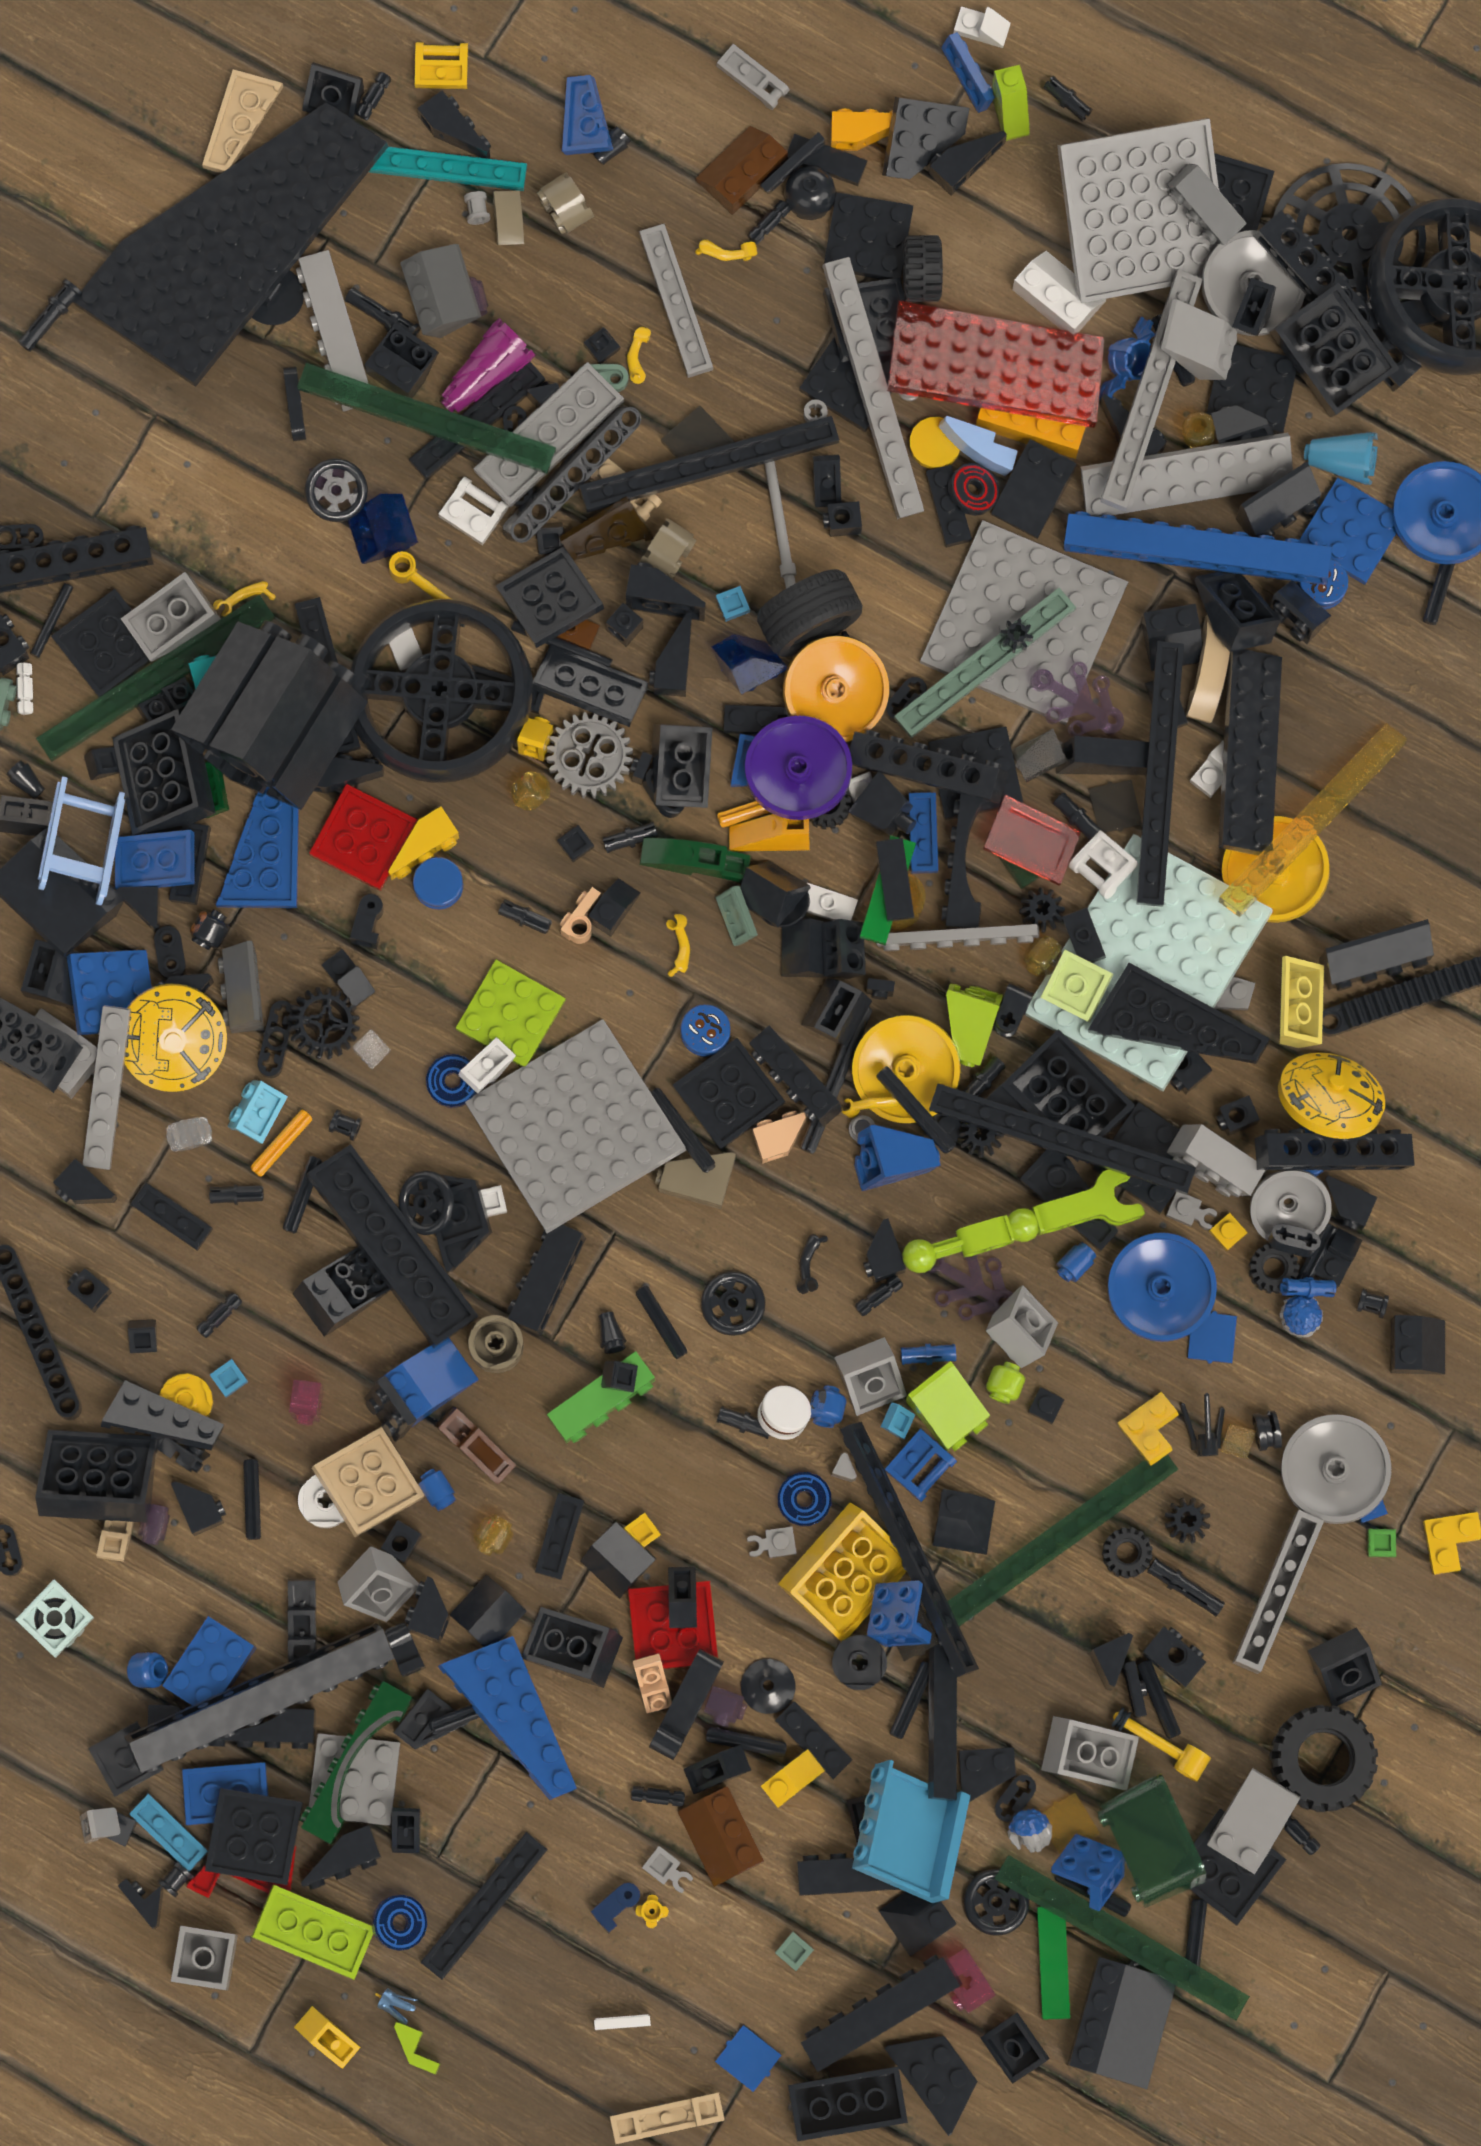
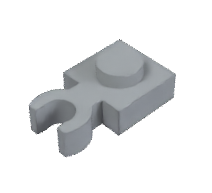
M1176 1192L1166 1217L1189 1227L1192 1226L1195 1220L1202 1229L1210 1230L1212 1225L1204 1221V1216L1216 1217L1217 1212L1210 1208L1202 1210L1199 1208L1201 1200Z
M793 1527L765 1530V1539L755 1535L747 1538V1542L754 1541L759 1544L757 1551L749 1552L750 1557H758L763 1551H768L769 1558L796 1555Z
M658 1846L642 1867V1869L663 1885L670 1879L673 1882L674 1889L680 1893H683L684 1889L678 1885V1880L681 1877H685L689 1881L693 1880V1877L688 1872L676 1870L681 1862L660 1846Z

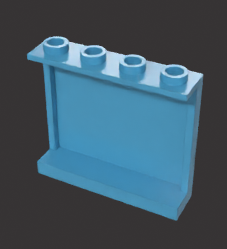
M892 1760L875 1764L871 1772L869 1793L865 1799L864 1817L859 1826L858 1844L853 1853L854 1862L852 1868L931 1903L949 1899L970 1795L961 1791L957 1793V1800L954 1801L928 1799V1783L892 1768L894 1763Z

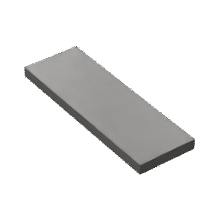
M587 362L474 468V472L511 508L624 402V398Z

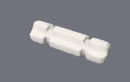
M26 662L18 663L16 665V675H19L16 680L17 699H20V702H17V712L22 715L32 714L33 702H30L33 699L32 678H30V675H32V665Z

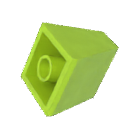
M951 1361L907 1396L906 1403L946 1451H949L951 1448L957 1451L967 1442L965 1439L967 1435L972 1431L977 1435L989 1425L986 1420L989 1419L990 1414Z

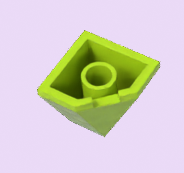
M950 984L946 994L952 1041L958 1051L960 1063L969 1067L980 1066L1003 994L978 986H969L965 990H960V985Z

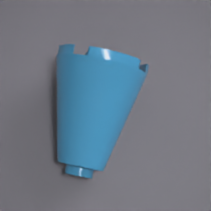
M1375 432L1312 439L1311 443L1305 446L1304 460H1308L1309 466L1364 485H1371L1372 481L1368 476H1374L1378 447L1373 446V439L1378 440V435Z

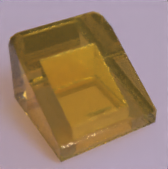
M1229 1424L1221 1452L1247 1459L1256 1431Z

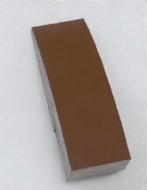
M452 1406L434 1425L495 1484L498 1485L516 1466L508 1456L456 1407Z

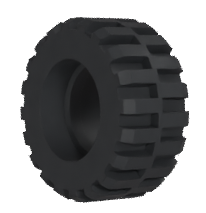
M1317 1705L1294 1714L1278 1729L1279 1731L1272 1741L1273 1747L1269 1761L1272 1762V1777L1275 1776L1278 1784L1300 1797L1297 1804L1301 1808L1315 1810V1812L1342 1809L1359 1800L1373 1783L1372 1779L1378 1767L1376 1764L1378 1750L1374 1747L1373 1741L1375 1739L1372 1733L1369 1734L1365 1728L1367 1725L1362 1720L1359 1721L1355 1718L1354 1713L1348 1710H1341L1340 1707L1333 1705ZM1329 1733L1335 1735L1345 1744L1348 1750V1769L1345 1775L1333 1784L1321 1785L1314 1783L1306 1778L1299 1767V1749L1302 1743L1313 1734Z

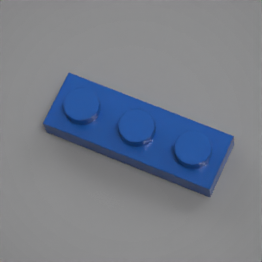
M958 32L948 36L941 48L977 112H983L988 109L995 98L993 90L983 78L979 65L974 62L970 55L966 42L961 39Z
M909 793V802L913 805L909 816L917 821L914 829L910 832V841L916 843L911 859V874L938 873L936 793Z

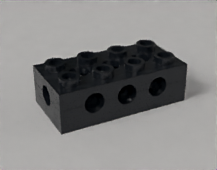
M0 998V1063L54 1093L83 1047L66 1033Z

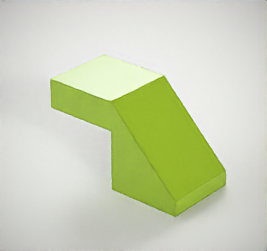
M396 2022L394 2028L409 2064L437 2074L440 2063L415 2054L423 2032Z

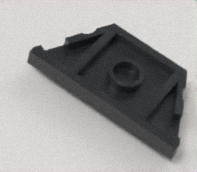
M441 1175L452 1189L454 1209L448 1224L435 1234L445 1270L450 1273L492 1233L479 1182L472 1179ZM427 1181L421 1182L423 1189H428ZM440 1189L434 1191L439 1200L443 1199ZM437 1210L431 1217L436 1221L441 1213Z
M941 2036L885 2047L884 2049L896 2066L899 2067V2070L948 2136L951 2135L978 2081L946 2037Z

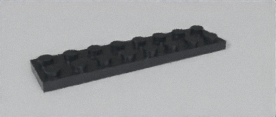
M1241 649L1230 652L1228 662L1218 848L1263 857L1272 855L1282 671V657Z
M351 1144L307 1173L306 1177L433 1348L477 1320L479 1317Z

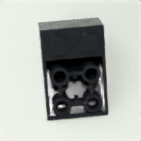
M35 939L21 988L24 997L74 1009L67 956L80 952L72 950L63 957L48 942Z
M357 1247L304 1279L292 1294L325 1337L346 1324L391 1290L360 1248Z

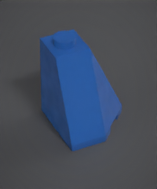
M871 1125L858 1133L857 1143L861 1145L860 1156H855L854 1166L862 1191L929 1173L941 1166L940 1154L932 1139L877 1125Z

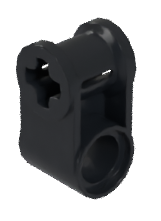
M1009 983L994 1023V1029L999 1036L1007 1038L1017 1032L1033 998V992ZM1006 1018L1011 1020L1008 1027L1003 1026Z

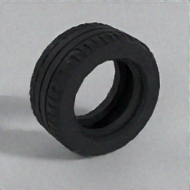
M831 569L805 578L771 598L760 608L757 622L773 652L781 657L796 655L800 649L814 640L836 636L860 617L863 605L846 573L838 569Z

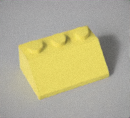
M1288 956L1282 957L1280 1044L1296 1048L1322 1044L1324 965Z

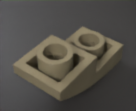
M493 191L497 245L524 244L520 191Z

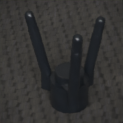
M1208 1393L1204 1394L1205 1434H1198L1197 1440L1186 1405L1181 1403L1180 1408L1191 1440V1450L1197 1451V1457L1219 1455L1218 1449H1222L1221 1435L1225 1409L1223 1407L1220 1408L1216 1434L1211 1433L1210 1397Z

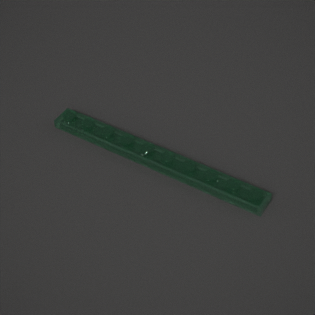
M308 363L305 364L297 386L298 390L545 474H548L556 452V447Z
M260 595L256 596L37 737L36 740L50 761L53 762L137 708L138 704L159 694L162 688L190 674L189 663L194 662L195 658L204 655L209 657L217 656L237 622L260 629L265 620L272 621L275 619L273 613Z
M1167 1454L1152 1466L1144 1460L947 1601L959 1627L1179 1469Z
M1010 1855L1006 1857L994 1878L1001 1884L1237 2021L1250 1997L1102 1909L1097 1911L1089 1908L1090 1902Z

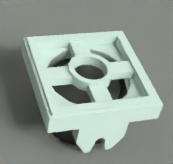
M53 1580L15 1620L56 1658L66 1647L68 1648L72 1645L77 1637L82 1635L85 1630L84 1628L94 1617L56 1580Z

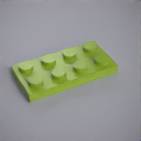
M273 1885L251 1937L355 1980L376 1927Z

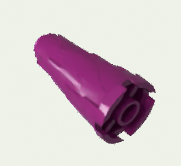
M500 318L482 336V341L472 352L470 358L452 377V382L441 394L444 398L441 403L451 413L454 410L459 413L473 401L476 402L492 387L498 385L513 372H518L536 356L532 350L529 351L526 348L525 342L505 322L503 323Z

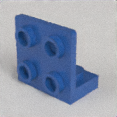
M920 1581L876 1584L867 1636L885 1647L930 1644L932 1633L922 1628V1625L917 1622L923 1583Z
M1076 1834L1051 1867V1872L1087 1886V1894L1090 1895L1089 1908L1100 1911L1124 1877L1125 1853Z

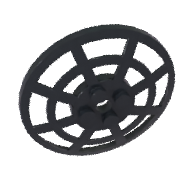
M1352 163L1331 164L1317 168L1305 174L1291 185L1278 203L1274 216L1280 210L1283 211L1287 204L1301 210L1298 214L1296 227L1302 233L1307 214L1321 221L1318 234L1310 236L1314 242L1313 246L1319 245L1321 251L1330 258L1332 267L1335 264L1352 267L1354 279H1348L1349 286L1356 288V291L1365 297L1366 305L1371 309L1366 288L1368 276H1364L1362 264L1370 260L1380 235L1391 223V221L1379 223L1372 210L1378 202H1381L1389 211L1393 220L1399 216L1395 206L1384 196L1390 185L1400 191L1411 207L1417 205V203L1402 184L1376 168ZM1339 170L1363 171L1376 175L1382 180L1375 189L1359 183H1343ZM1329 172L1332 185L1319 190L1308 201L1293 195L1298 188L1310 179ZM1345 190L1359 191L1370 196L1363 206L1348 203ZM1335 192L1338 206L1325 212L1314 205L1321 198ZM1425 226L1414 229L1419 231V246L1412 267L1422 266L1427 239ZM1351 229L1356 233L1357 238L1348 241L1343 237L1342 232ZM1404 238L1398 244L1393 257V265L1405 266L1398 260L1402 252ZM1288 241L1287 243L1292 246V241ZM1299 255L1304 265L1309 266V259L1305 255ZM1318 274L1316 276L1319 284L1327 283L1323 275ZM1404 280L1405 284L1410 286L1409 282ZM1305 294L1304 302L1310 303L1311 300Z

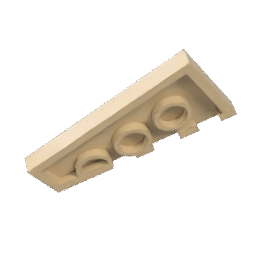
M232 70L202 164L204 169L223 173L237 162L281 92L283 83Z

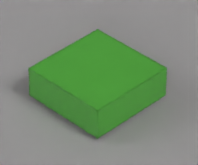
M1368 1529V1557L1395 1558L1396 1529Z

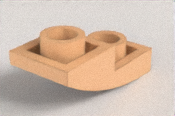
M655 1654L634 1660L633 1665L646 1713L669 1708L672 1700L660 1655Z

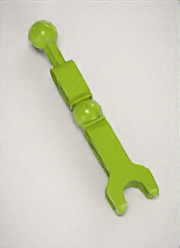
M1106 1170L1098 1177L1094 1187L1089 1190L1034 1206L1031 1210L1019 1208L1012 1211L1009 1216L1004 1215L956 1230L957 1237L931 1244L923 1239L913 1240L905 1246L902 1257L905 1266L909 1270L916 1273H925L935 1265L936 1259L962 1252L964 1257H970L1013 1244L1015 1240L1028 1242L1034 1239L1037 1234H1047L1094 1219H1102L1108 1224L1121 1226L1142 1218L1145 1215V1211L1141 1204L1123 1205L1117 1201L1114 1196V1188L1121 1183L1127 1182L1130 1176Z

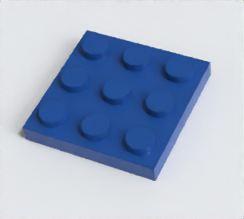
M1337 478L1301 536L1300 541L1303 544L1322 542L1327 544V547H1332L1331 559L1340 563L1346 570L1347 575L1365 585L1397 534L1393 522V509L1344 480Z
M146 950L78 953L67 956L77 1035L100 1033L104 1005L127 1008L138 995L152 988Z

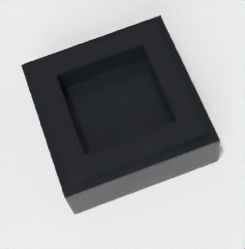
M579 825L557 839V843L572 862H575L594 848V844Z

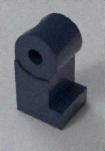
M624 1883L590 1913L609 1934L617 1927L613 1919L626 1908H632L639 1902L640 1891L634 1884Z

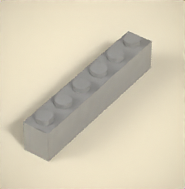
M329 250L299 258L300 267L295 269L299 283L305 282L307 291L303 292L306 307H312L314 316H310L314 332L319 331L322 339L317 341L321 356L326 355L329 364L324 365L328 380L333 379L336 388L331 389L335 404L341 403L343 412L372 404V393Z
M1301 1510L1295 1513L1235 1655L1233 1664L1256 1674L1262 1671L1324 1520Z

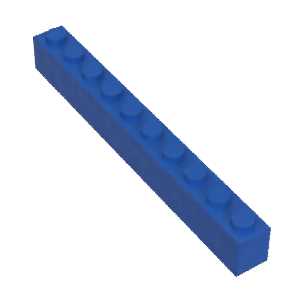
M1077 511L1075 514L1069 513L1064 541V550L1066 552L1322 585L1328 584L1332 547H1327V544L1322 542L1303 544L1300 540L1292 538L1280 541L1274 540L1275 538L1269 535H1260L1259 538L1249 537L1244 532L1226 534L1215 528H1208L1206 531L1195 530L1196 528L1190 525H1181L1180 528L1171 527L1168 523L1160 521L1148 524L1136 518H1129L1125 521L1117 520L1112 515L1093 517L1091 514Z

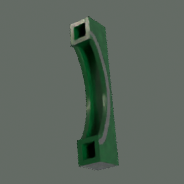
M384 1681L380 1686L376 1684L368 1697L371 1700L368 1709H361L354 1722L358 1725L354 1734L348 1733L341 1745V1748L345 1750L340 1759L335 1757L327 1770L331 1775L326 1784L321 1781L313 1795L317 1800L312 1808L306 1807L300 1818V1821L303 1822L302 1829L331 1845L345 1822L344 1819L340 1818V1799L344 1781L353 1760L365 1743L380 1729L393 1721L400 1723L413 1700L408 1694Z

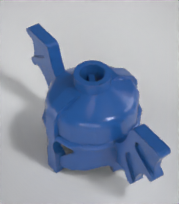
M1140 317L1133 330L1137 335V339L1131 337L1110 345L1108 349L1109 368L1116 377L1102 384L1096 395L1099 400L1102 399L1104 393L1112 398L1117 390L1125 389L1126 380L1141 379L1151 349L1150 346L1152 345L1149 343V340L1155 336V333L1151 331V326L1154 324L1151 320L1146 321L1145 318Z

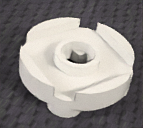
M314 1475L306 1481L299 1491L298 1505L301 1513L309 1523L319 1528H332L345 1522L334 1503H330L328 1508H323V1504L318 1503V1498H323V1494L327 1492L317 1476Z

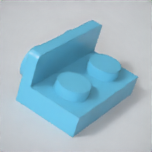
M252 1080L251 1083L249 1082L244 1087L241 1094L243 1098L239 1106H236L231 1111L228 1127L263 1144L288 1096L262 1081Z

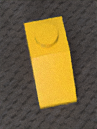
M541 717L528 718L517 740L519 754L541 761L545 760L547 747L550 744V736L554 732L553 725L549 724L550 721Z
M807 1749L761 1785V1787L777 1808H779L825 1772V1770L810 1750Z
M313 2006L294 2027L313 2046L342 2069L361 2048Z

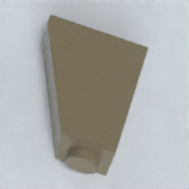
M730 1152L711 1155L715 1161V1168L708 1173H704L693 1158L666 1162L664 1169L659 1168L655 1184L659 1185V1193L721 1209L736 1154Z

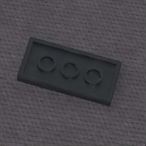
M552 644L533 680V690L630 727L649 686V682Z

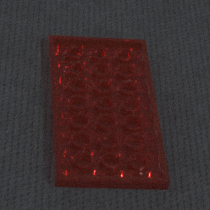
M898 301L887 391L1095 428L1098 414L1104 337L1075 333L1073 335L1065 330Z

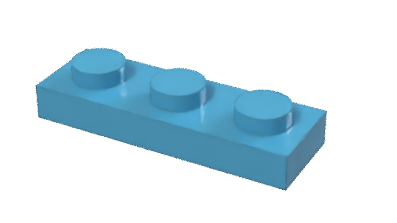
M150 1794L129 1813L188 1872L208 1853V1850Z

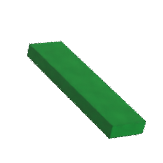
M890 835L889 840H891V839H899V838ZM903 839L908 870L916 843ZM879 871L860 938L886 946L893 921L887 922Z
M1065 1906L1037 1907L1042 2020L1070 2019Z

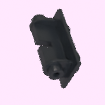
M157 1439L156 1449L169 1458H172L176 1451L179 1452L180 1455L175 1462L189 1472L194 1471L198 1473L203 1466L202 1462L210 1457V1454L205 1449L178 1444L174 1439Z

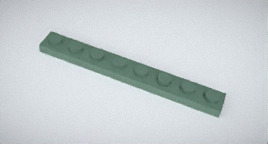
M1060 587L1020 617L1023 625H1031L1027 634L1033 636V641H1025L1027 648L1076 610V606ZM1014 632V639L1019 640V632ZM1000 634L896 714L894 719L906 734L913 738L1024 650L1019 648L1016 649L1015 653H1012L1011 647L1002 646L1006 637H1002Z

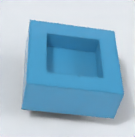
M741 586L716 595V600L725 622L750 613V608Z
M232 1359L210 1374L226 1398L248 1383Z
M891 1402L880 1427L896 1437L905 1439L915 1414L901 1405Z

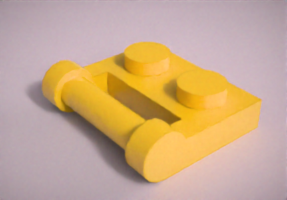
M416 42L415 88L467 89L468 43H460V46L424 45V42ZM424 56H460V60H424Z

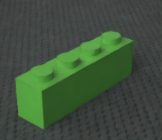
M636 1351L621 1361L638 1366L634 1393L602 1388L603 1375H601L547 1414L548 1419L566 1444L571 1440L573 1443L578 1442L587 1435L585 1430L592 1425L596 1428L609 1419L607 1415L615 1409L620 1412L632 1403L629 1399L638 1393L642 1396L654 1387L651 1383L655 1381V1377Z

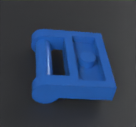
M920 1428L885 1468V1471L914 1498L922 1502L927 1497V1491L948 1467L952 1468L957 1461ZM936 1454L941 1460L918 1486L913 1484L911 1481Z

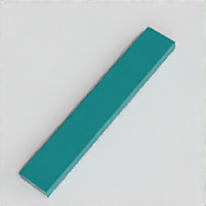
M388 147L369 172L524 191L527 163Z

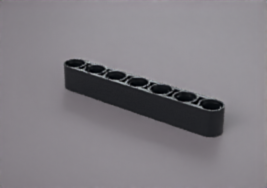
M617 407L504 523L503 535L505 538L519 543L530 540L579 489V485L584 484L639 427L641 423L639 411L633 407ZM625 412L630 416L629 423L626 426L622 422V416ZM609 430L612 434V439L607 444L604 441V434ZM589 449L594 452V458L590 463L586 459V453ZM573 467L576 471V477L573 481H570L568 471ZM555 486L558 489V496L553 500L550 497V490ZM535 505H538L540 514L535 519L532 516V509ZM519 523L522 527V533L519 537H516L514 527Z
M0 1245V1256L5 1252L12 1254V1260L9 1264H0V1280L57 1413L65 1420H75L82 1412V1404L18 1254L11 1246ZM21 1277L23 1279L22 1286L16 1290L9 1287L11 1279ZM32 1302L33 1310L29 1314L20 1313L22 1303ZM35 1326H41L44 1329V1333L39 1339H32L30 1336V1332ZM45 1351L54 1352V1359L51 1363L44 1364L41 1362V1355ZM58 1375L65 1378L64 1385L58 1389L51 1386L52 1379ZM67 1400H73L76 1405L74 1411L68 1414L63 1413V1403Z

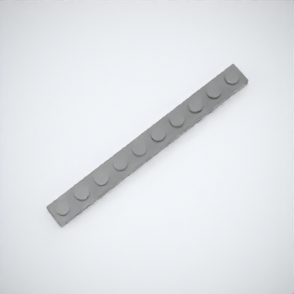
M847 257L822 265L897 519L921 513L924 511L850 258Z
M1178 269L1175 274L1100 500L1101 503L1121 511H1125L1128 507L1176 361L1161 349L1172 300L1178 299L1194 307L1203 280Z

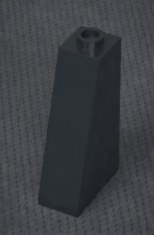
M1073 736L1056 748V774L1146 775L1149 742Z

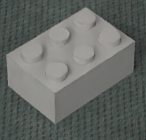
M1202 1124L1182 1125L1167 1151L1168 1154L1174 1157V1161L1195 1167L1194 1176L1206 1183L1210 1181L1217 1186L1215 1190L1226 1197H1230V1195L1236 1197L1251 1196L1265 1170H1257L1256 1160Z

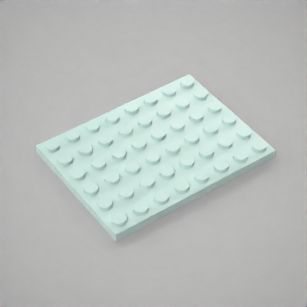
M1133 834L1124 850L1139 864L1141 838ZM1168 853L1163 907L1136 904L1139 865L1116 888L1112 897L1106 899L1098 891L1088 907L1089 914L1106 955L1105 959L1093 964L1114 974L1090 1022L1040 998L1053 974L1052 971L1055 970L1059 962L1058 959L1061 958L1060 956L1057 957L1056 964L1052 965L1031 999L1025 1014L1027 1017L1055 1032L1059 1029L1069 1040L1161 1091L1165 1090L1188 1051L1088 1033L1090 1025L1128 963H1131L1214 1008L1273 912L1272 908ZM1070 938L1059 955H1062L1064 950H1068L1076 955Z

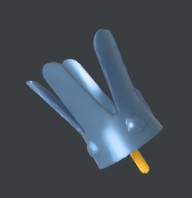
M389 1988L386 1989L382 1996L378 1993L375 1994L381 1998L378 2008L390 2013L400 2023L407 2024L406 2018L394 2009L393 2006L406 2011H414L416 2009L414 2005L400 1998L418 2001V1999L398 1995Z

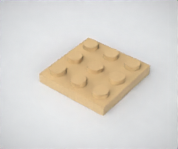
M382 1427L312 1467V1470L354 1537L399 1513L425 1496Z

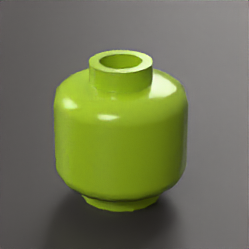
M1005 1362L1004 1365H995L986 1384V1390L990 1393L989 1397L1004 1404L1016 1401L1025 1382V1376L1019 1372L1020 1367L1010 1362Z

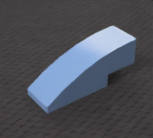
M949 416L940 421L939 428L946 437L972 460L1003 476L1012 471L1017 450L994 443L996 432Z

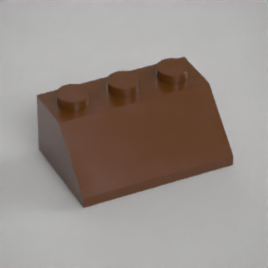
M750 126L695 180L733 215L761 188L760 185L787 161L788 151L770 134Z
M728 1786L678 1811L714 1887L764 1863Z

